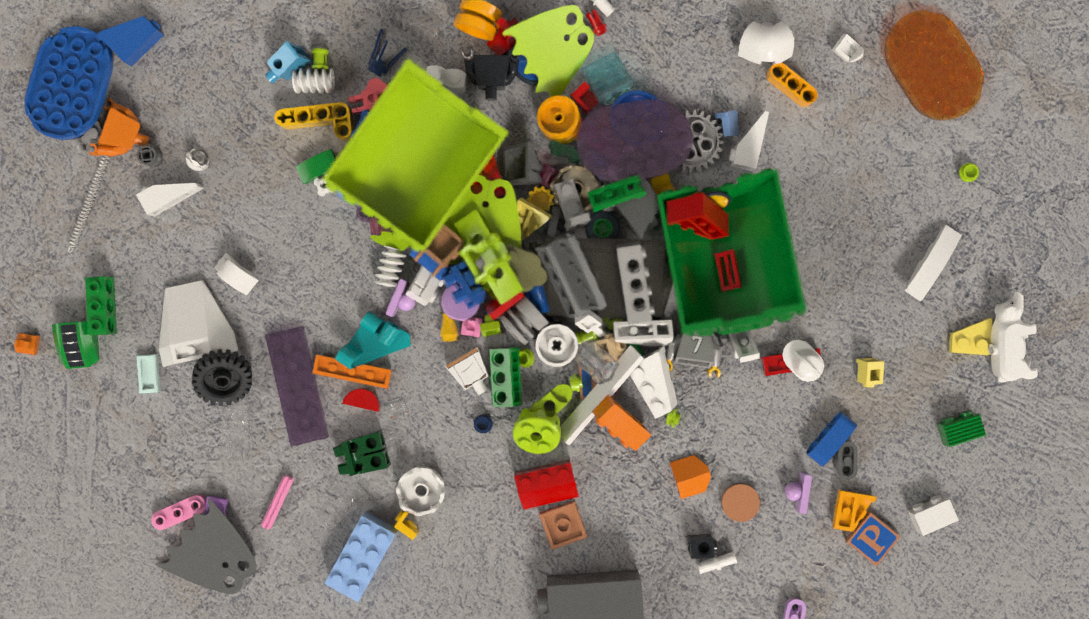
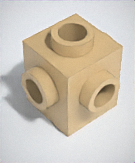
M614 333L606 334L604 339L594 341L599 360L608 358L610 361L618 360L621 357L620 355L627 350L626 343L615 342Z

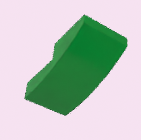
M333 149L315 155L296 166L303 184H308L319 176L326 175L337 159Z

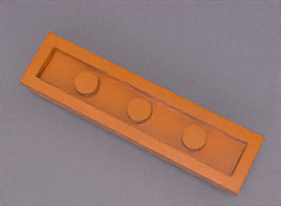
M316 354L312 373L388 389L392 369L362 364L349 369L336 361L334 357Z

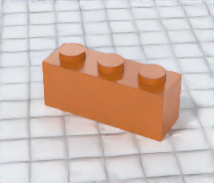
M607 395L592 410L596 416L594 420L602 428L606 426L610 435L614 438L618 436L620 438L619 441L626 448L630 446L636 451L651 436L647 428L610 395Z

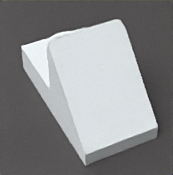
M750 331L729 334L734 356L739 358L740 363L759 358V351Z

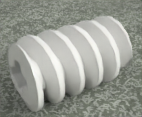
M302 68L299 69L298 74L293 69L292 84L296 93L301 91L308 93L310 90L311 93H316L318 90L319 93H323L325 90L326 93H331L335 87L333 68H330L329 74L326 73L325 68L322 69L321 74H319L317 68H315L314 74H311L309 68H307L306 74L303 73Z
M386 246L385 248L388 251L381 253L386 259L379 260L384 266L377 267L382 273L375 274L380 280L373 282L387 287H397V283L393 280L400 279L396 272H402L398 265L404 264L400 257H406L407 255L402 251H397L398 249Z

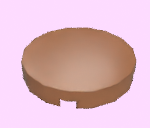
M732 484L722 494V509L727 517L733 521H749L759 511V495L747 484Z

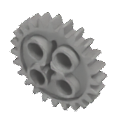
M686 110L684 117L681 113H678V120L673 117L671 119L672 124L667 123L666 127L669 131L665 130L663 133L667 137L661 139V142L666 143L662 150L668 151L664 157H671L668 163L676 162L675 169L681 165L682 172L688 168L689 173H692L695 168L697 173H699L701 166L704 170H707V163L712 166L715 164L713 159L718 160L720 158L716 153L723 151L719 146L723 145L724 141L719 140V138L723 137L724 134L717 132L721 128V126H714L717 120L709 121L710 114L705 118L703 117L704 111L697 115L696 110H694L692 115H690L688 110ZM692 125H699L701 133H695ZM685 126L688 128L689 135L684 129ZM676 133L683 134V142H679L675 139ZM690 139H696L697 142L695 144H689L688 141ZM701 142H708L710 149H702ZM696 149L701 154V157H698ZM685 150H690L693 153L692 159L685 158Z

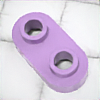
M798 597L788 599L782 619H804L806 613L805 603ZM794 604H798L796 609H792Z

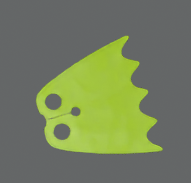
M576 5L562 6L543 12L512 26L502 33L503 35H511L516 38V45L512 54L524 55L527 58L524 74L533 73L538 76L536 93L548 92L550 97L562 95L582 66L594 43V34L591 28L584 24L583 14ZM569 13H575L577 17L574 25H568L566 22V17ZM581 33H586L588 36V41L585 45H580L577 41ZM566 34L570 37L568 41L564 40Z
M478 175L474 182L482 184V192L474 194L469 187L444 222V225L463 241L454 224L477 209L491 234L497 233L505 247L507 244L522 249L519 213L511 183L502 179L489 181L484 176ZM499 186L506 189V196L502 199H498L494 195V190ZM484 201H487L489 203V206L487 208H484L482 206V203ZM481 234L476 236V244L484 240ZM471 253L474 261L481 257L479 253Z

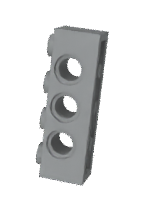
M639 241L616 244L628 324L652 321L651 315L655 313L653 303H649L648 297L652 295L651 286L646 284V277H649L648 266L643 264V258H646L645 246H641ZM635 259L638 261V264L635 267H629L628 262ZM633 279L641 280L638 286L630 284ZM636 298L644 299L640 305H636L633 302Z

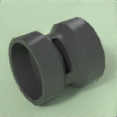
M142 146L137 151V159L144 165L158 167L163 161V155L160 150L151 146Z

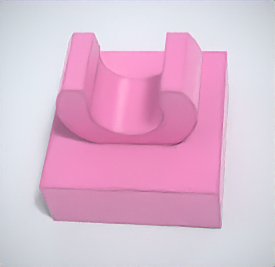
M472 317L463 321L461 334L480 337V324H482L483 319Z

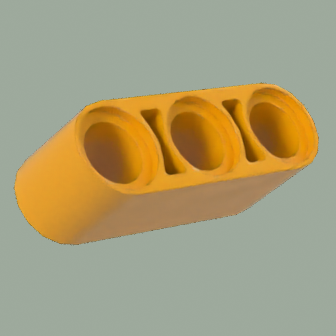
M784 63L773 64L767 70V80L799 106L808 107L816 101L818 97L817 90ZM773 69L779 70L781 76L776 77L773 74ZM788 81L795 83V89H791L788 86ZM803 93L810 95V101H806L803 98Z

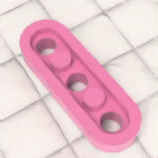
M196 494L161 509L153 514L152 525L158 530H164L193 517L194 513L200 514L205 510L207 498L201 494ZM194 502L198 503V508L194 507ZM176 510L181 512L180 516L176 514ZM159 517L163 519V523L159 522Z

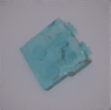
M615 51L581 68L582 74L590 85L591 91L599 105L603 103L608 105L614 101L615 97L630 92L634 88L633 79Z

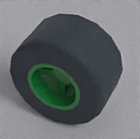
M606 211L594 213L590 216V221L585 225V233L588 240L596 246L603 247L613 243L620 233L618 219Z

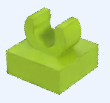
M485 315L486 323L480 324L483 337L502 334L499 321L494 322L490 315Z

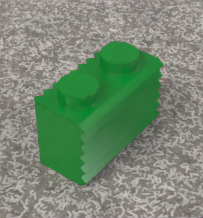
M972 410L961 412L959 417L948 416L942 418V422L937 423L943 445L947 447L956 446L987 435L981 415L972 412Z

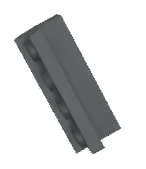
M565 233L548 240L535 249L568 317L579 318L590 310H601L607 305L603 293L598 288L596 278L590 271L588 261L582 254L578 240L574 235Z

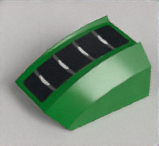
M87 321L52 324L56 351L61 364L66 369L91 367L99 361L98 335H88Z

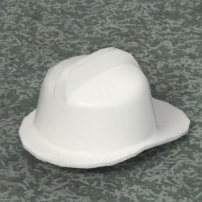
M793 340L785 346L782 354L783 361L798 378L809 382L820 377L823 373L824 361L807 342Z

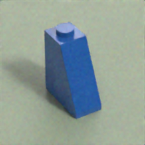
M144 16L105 29L97 34L124 63L131 67L164 36L159 30L161 26L154 19L149 20Z

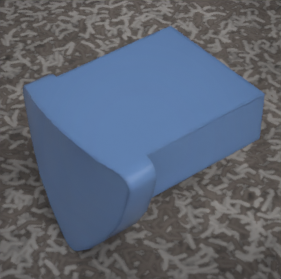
M732 110L714 114V119L722 118L724 137L740 135L738 111Z

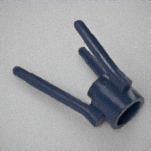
M383 29L379 31L367 70L381 77L382 73L386 75L388 70L407 51V48L404 47L385 67L386 62L381 57L386 49L388 40L384 41L377 55Z

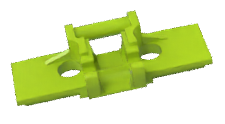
M477 209L454 224L466 244V247L459 252V255L466 261L475 277L474 281L476 284L486 279L500 304L505 303L524 290L510 266L509 260L512 258L500 236L497 233L491 234ZM481 234L484 240L476 244L475 238ZM470 252L481 255L486 264L483 266L484 273H481ZM497 268L503 270V277L501 279L495 277V270Z

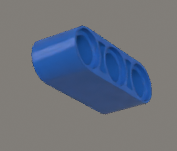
M839 412L809 446L806 454L817 464L824 466L854 432L857 424L843 412Z

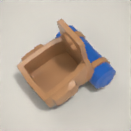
M443 224L424 252L422 250L417 252L411 248L409 255L414 258L415 262H418L427 269L433 277L441 281L450 271V268L447 267L451 259L455 260L459 256V252L464 249L465 243Z

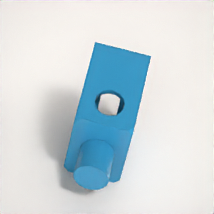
M286 41L267 61L271 70L265 76L271 83L276 82L279 78L290 80L293 69L298 74L299 69L302 68L303 70L312 60L301 46Z

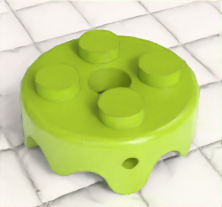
M525 408L521 411L516 422H514L513 439L526 452L534 454L550 452L560 442L562 431L560 419L556 414L552 417L547 416L542 409L530 412ZM537 432V433H540L541 435H540V436H535V435H533L532 433Z

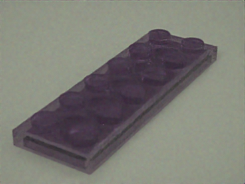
M304 326L265 335L290 446L329 438L316 377L312 373L313 364Z

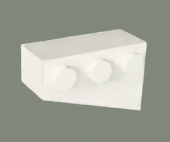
M665 346L644 356L641 363L630 374L655 419L672 411L678 404L673 381H671L669 374L670 368L665 356Z

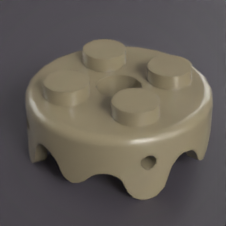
M578 164L561 169L550 185L555 203L560 206L554 185L573 179L574 184L578 183L582 187V191L578 195L584 212L591 209L592 206L587 192L601 187L596 173L589 167Z

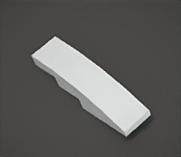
M948 225L943 226L935 242L930 244L924 258L918 262L904 291L919 301L923 300L945 267L962 235Z

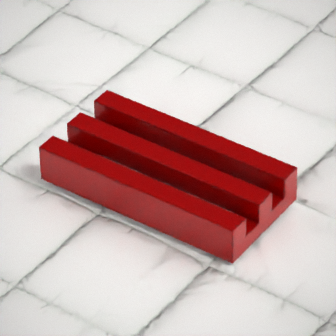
M735 250L716 253L715 259L722 292L742 288ZM728 255L731 256L736 284L733 283ZM723 256H724V261H725V266H726V272H727V277H728L729 286H726V282H725V277H724V272H723V267H722V262H721V257H723Z

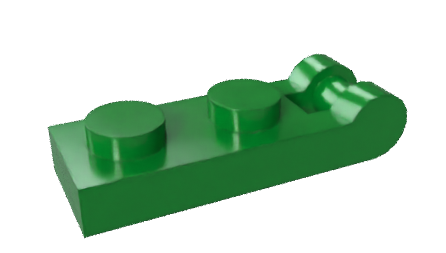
M635 175L587 192L593 211L596 212L633 198L644 197L646 191L641 186L640 176Z

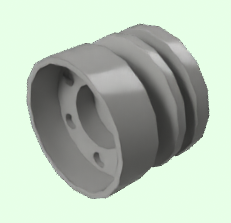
M524 295L522 299L515 303L517 308L515 312L511 308L507 310L511 315L510 317H507L504 313L499 317L507 331L525 345L528 343V340L524 337L525 333L531 338L534 337L530 328L534 327L541 331L549 322Z

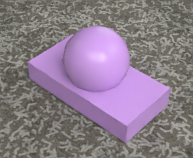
M404 279L399 280L386 310V315L395 317L398 308L403 311H410L415 306L416 301L406 295L408 281Z
M800 472L798 483L790 482L784 489L786 497L789 500L796 501L795 510L802 514H806L808 510L812 476L806 472Z

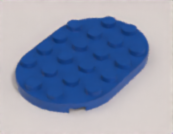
M78 26L60 29V32L53 37L49 36L38 50L25 95V112L30 118L32 126L50 138L70 140L85 134L97 122L102 111L113 71V57L109 46L92 30Z

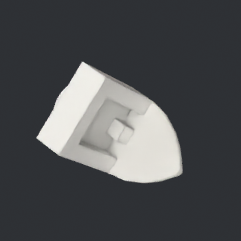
M843 34L832 49L845 62L849 63L858 61L864 55L863 47L848 34Z

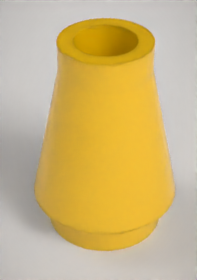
M443 314L440 331L442 341H457L459 334L455 319L453 320L446 314Z

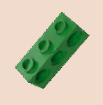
M85 277L88 335L117 334L114 277Z
M519 347L489 349L490 381L492 385L491 400L493 407H515L522 405Z

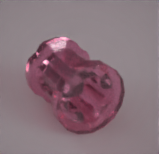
M544 164V170L540 175L542 182L538 184L551 189V182L558 175L559 171Z

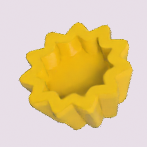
M542 186L540 189L535 187L534 191L529 192L528 202L544 211H550V206L554 205L552 201L554 195L550 194V189L545 190L544 186Z

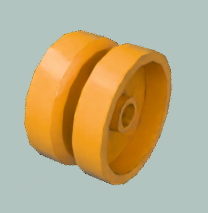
M461 0L459 8L462 13L456 14L453 25L470 36L482 40H493L496 33L494 25L501 18L502 11L483 0Z
M557 95L549 97L541 104L537 112V122L547 140L554 144L563 145L570 143L581 132L583 122L579 109L574 101L566 96Z

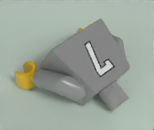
M682 333L676 335L669 344L665 355L667 363L671 365L669 371L673 368L671 361L674 360L675 364L708 368L707 374L710 377L713 370H716L717 377L721 374L717 368L720 364L721 351L716 341L712 339V336L699 337L696 333H694V336H686Z

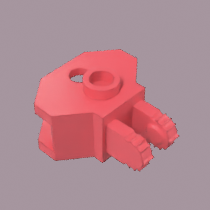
M379 78L370 79L365 91H361V94L348 98L349 103L364 102V106L351 110L352 115L362 114L364 109L370 112L388 86Z

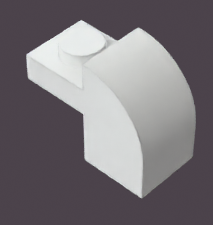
M227 253L214 267L217 271L216 274L222 280L245 295L259 281L251 271L240 266Z

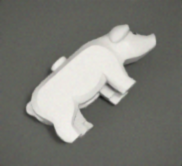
M1015 292L1014 296L1008 301L996 304L995 306L996 319L991 329V344L988 347V351L991 355L992 371L994 376L997 377L998 382L1014 381L1019 378L1034 379L1037 377V368H1030L1031 361L1028 356H1025V339L1028 338V335L1037 332L1036 323L1026 324L1020 319L1023 313L1024 296L1018 292Z

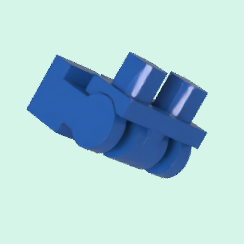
M466 261L451 267L450 273L446 274L442 279L447 288L455 286L457 290L451 294L456 304L464 302L468 310L484 302L486 299L485 289L480 283H475V277Z

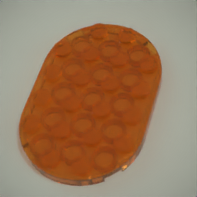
M919 10L905 15L893 25L885 41V60L889 70L912 106L925 117L939 121L952 120L969 112L981 97L984 74L980 62L955 23L941 13L937 14L928 10Z

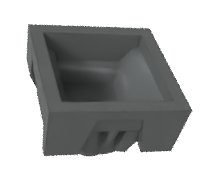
M523 142L502 147L503 180L510 182L512 186L541 183L542 179L539 172L542 170V163L539 161L537 151L535 150V148L540 147V144Z

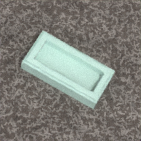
M158 354L136 355L139 394L161 392Z

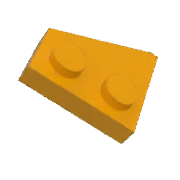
M838 489L832 527L853 532L859 520L867 513V508L872 502L876 501L877 497Z

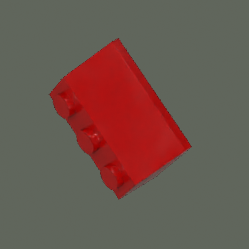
M570 459L518 471L514 474L523 510L579 497Z

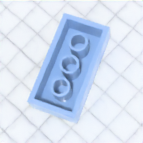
M365 511L324 584L359 602L396 536L398 529Z

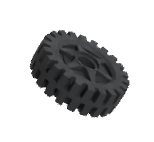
M218 349L217 353L212 350L209 351V355L206 353L202 355V359L199 358L194 365L192 387L199 398L203 397V401L206 403L210 400L212 405H215L216 402H219V406H223V402L231 405L232 400L234 403H237L239 398L244 399L245 394L248 395L251 389L252 368L249 365V361L245 360L242 354L238 356L236 351L231 354V350L226 349L225 353H222V349Z

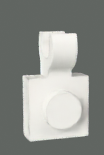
M591 310L579 318H575V325L585 332L593 331L599 337L607 334L603 330L606 324L602 321V318Z

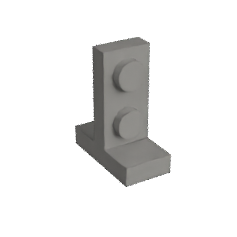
M573 179L555 184L554 189L566 221L564 225L566 233L585 227L590 221L588 213H584Z

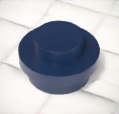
M486 414L478 415L474 420L475 430L482 434L489 432L493 426L492 419Z

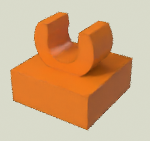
M18 333L14 343L15 352L37 355L40 336Z

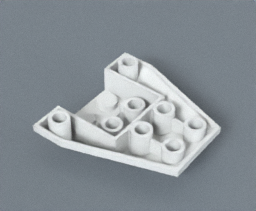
M204 280L165 288L159 352L163 367L202 358V355L205 353L209 355V351L212 350L217 353L218 349H222V353H225L226 349L231 350V352L238 351L235 333Z

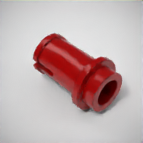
M592 10L593 14L591 15L589 12L586 18L594 29L593 33L601 36L607 31V25L603 24L597 10Z

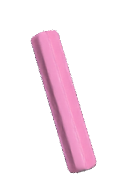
M288 475L283 476L261 523L263 528H272L293 482L292 477Z

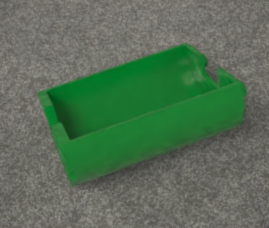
M765 168L755 174H752V172L743 173L740 177H736V184L729 182L723 184L722 187H706L699 192L721 191L729 194L731 197L730 204L723 209L728 214L729 236L713 240L694 234L693 229L687 228V230H683L681 225L674 223V225L667 224V202L698 193L697 186L688 185L677 191L665 190L662 194L657 195L681 328L684 335L694 336V333H696L699 337L712 336L714 332H718L721 335L745 332L772 326L776 320H778V323L792 320L794 314L801 316L807 311L777 169ZM734 249L742 288L722 292L715 254ZM728 255L733 283L736 284L731 256ZM723 256V257H721V262H722V267H723V272H724V277H725L726 286H729L728 277H727V272H726V266H725V261H724V256Z

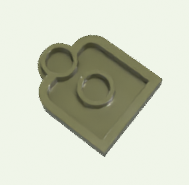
M506 245L512 257L509 260L510 266L524 288L522 292H528L534 286L543 285L547 280V272L542 268L540 257L535 253L513 245ZM498 268L496 278L501 279L503 277V270Z

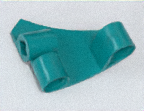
M368 311L353 338L340 349L335 360L347 368L353 369L372 360L410 347V333Z

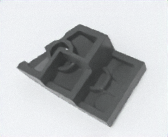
M636 169L623 179L635 175L640 176L641 186L644 187L646 195L642 198H633L616 204V206L639 238H642L644 230L649 223L653 222L660 208L657 194L638 169Z

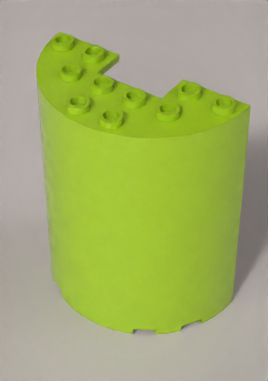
M407 59L322 180L326 182L325 187L333 193L338 191L343 194L342 199L350 205H360L363 213L369 217H377L379 219L377 222L386 229L390 227L394 230L392 234L401 241L404 239L411 242L409 246L417 252L420 250L424 252L506 137L508 131L478 109L470 107L444 88L441 82Z

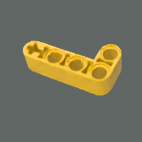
M342 102L285 108L278 110L274 115L275 122L288 130L333 125L335 135L344 142L350 141V135L355 130L351 109ZM341 109H346V115L343 117H339V111ZM322 111H327L325 119H320L319 117ZM308 113L307 120L301 121V115ZM285 116L289 117L290 119H286L285 123L282 121L285 119ZM345 127L348 128V134L341 136V130Z

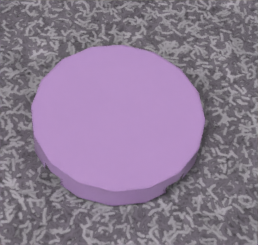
M455 286L447 288L442 295L441 301L444 313L453 320L465 321L472 318L477 313L480 304L468 310L464 302L456 304L451 294L457 290Z

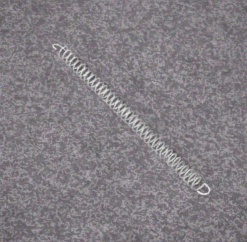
M105 156V157H107V156ZM101 157V159H103V160H105V159L110 160L109 157H107V158ZM107 160L100 161L103 164L109 163ZM99 164V166H101V167H103V166H108L107 164H105V165ZM105 167L98 168L101 171L106 170ZM96 171V172L99 173V174L105 173V171H103V172ZM95 174V176H97V177H99V176H102V177H103V176H104L103 174H101V175ZM101 177L94 178L97 181L103 180ZM92 181V182L95 183V184L101 183V181H99V182ZM91 184V186H93V187H95V186L100 187L99 184H97V185ZM95 187V188H97V187ZM90 188V189L93 190L94 188ZM97 188V189H95V190H99V189ZM93 190V191H95V190ZM88 191L89 193H91V191ZM95 191V192H92L91 194H93V193H98V192ZM87 194V196H89V197H91V198L96 197L95 194H93V195H88V194ZM86 198V199L89 200V201L95 200L94 198H93V199ZM84 201V202L87 203V204H89V203H92L93 201H91V202ZM93 202V203H94V202ZM89 204V205H83V206H85V207H87V208L92 207L91 204ZM82 208V209L85 210V211L91 210V208H89V209ZM81 211V213H83V214H85V213H88V212H89V211H87V212H83V211ZM89 212V213H90V212ZM85 214V215H87V214ZM80 215V216L83 217V218L89 217L88 215H87V216ZM78 218V219L81 220V221L87 220V218H85V219ZM77 221V223H79V224H81V225H83V224L86 223L85 221H83V222H78V221ZM76 225V226L79 227V228L85 227L84 225H83V226ZM74 228V229L77 230V231H79V230H84L83 228H81V229ZM73 231V233H75V234H77V235L82 234L81 231H79V232H74V231ZM72 235L73 237H75V235ZM81 235L76 236L75 238L81 237ZM70 238V239L73 240V241H75V240H78L79 238H77V239H72V238ZM79 239V240H80V239ZM75 241V242H77V241ZM69 242V243H71V244H73V245L78 244V242H77V243ZM75 245V246H69V249H70V247H77V245ZM72 248L71 252L73 251V248ZM68 249V252H69V249ZM69 252V253H71V252Z

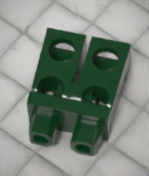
M379 430L348 439L333 448L335 457L345 456L346 462L338 464L339 474L354 476L386 469L391 466L388 451L383 449L386 447L383 431Z

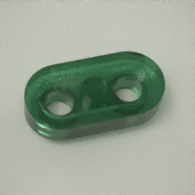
M551 140L548 148L551 150V154L557 157H561V155L566 156L571 163L578 165L579 162L583 163L586 158V154L560 142Z

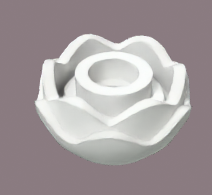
M192 149L186 153V163L192 170L203 171L209 167V159L206 158L204 152Z

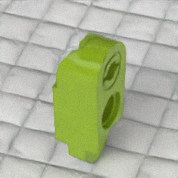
M558 384L531 405L528 410L534 412L542 409L547 416L552 417L572 399L571 387L568 384ZM546 401H553L555 407L552 410H547L544 407Z

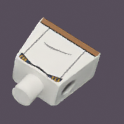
M479 347L446 365L448 371L465 390L473 386L478 395L488 390L483 379L487 378L489 373Z

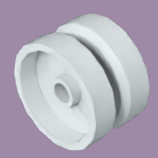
M551 324L543 328L536 340V352L539 358L545 364L553 367L564 366L570 363L578 350V340L574 332L561 324ZM555 341L560 342L559 348L553 347Z

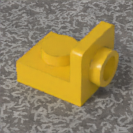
M668 172L650 178L651 187L657 195L662 194L665 190L675 191L670 182Z
M401 510L394 519L397 521L394 527L413 540L419 532L418 526L410 520H404L409 512Z

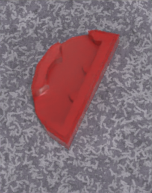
M368 389L353 390L344 397L342 402L345 405L380 412L378 398Z

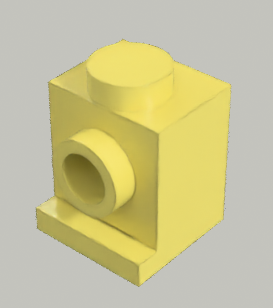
M873 357L856 358L858 363L857 382L862 383L864 387H874L875 384H883L884 361Z

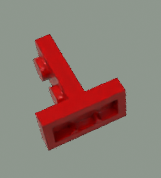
M502 17L496 21L497 34L493 40L486 43L495 55H505L516 45V38L514 36L502 34L505 30L519 23L515 17L511 21H505Z

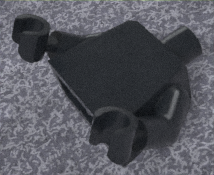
M471 46V52L466 54L462 47L461 54L465 58L466 73L472 84L477 85L479 90H486L485 100H497V90H505L506 86L510 85L517 76L518 59L521 55H513V47L510 49L509 55H473V48Z

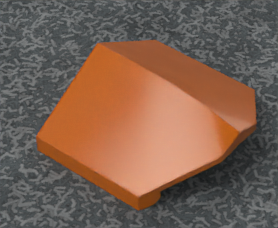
M695 455L669 462L681 499L706 492L711 474L705 463Z

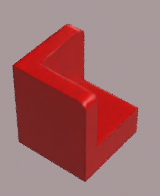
M584 81L571 94L570 99L587 115L599 103V99L589 90L590 86Z

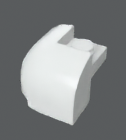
M753 21L742 35L738 56L757 64H761L762 61H773L775 65L779 64L793 55V33L782 21L775 25L769 22L760 24Z

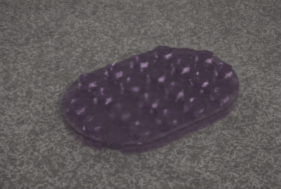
M649 99L605 106L590 113L579 128L576 148L581 163L588 171L598 176L601 180L617 182L635 175L643 179L662 176L675 171L688 157L692 147L693 135L689 121L677 107L662 100Z

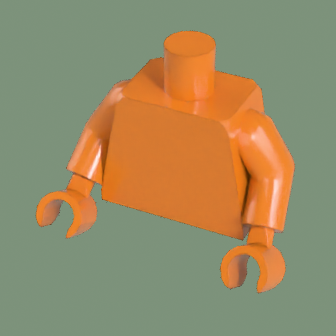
M108 98L107 101L111 103V106H103L109 113L98 145L90 143L89 146L95 147V151L92 153L88 152V154L93 156H117L131 151L134 143L146 146L149 136L138 133L141 124L138 123V118L130 108L115 103L112 99Z

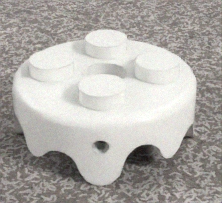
M418 466L408 470L400 478L396 488L401 509L415 516L434 513L440 507L445 496V484L440 474L432 468ZM417 486H425L427 493L419 495L416 491Z

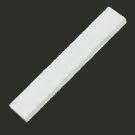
M630 345L562 424L561 438L566 444L570 445L595 416L592 410L607 395L612 396L644 359L633 346Z

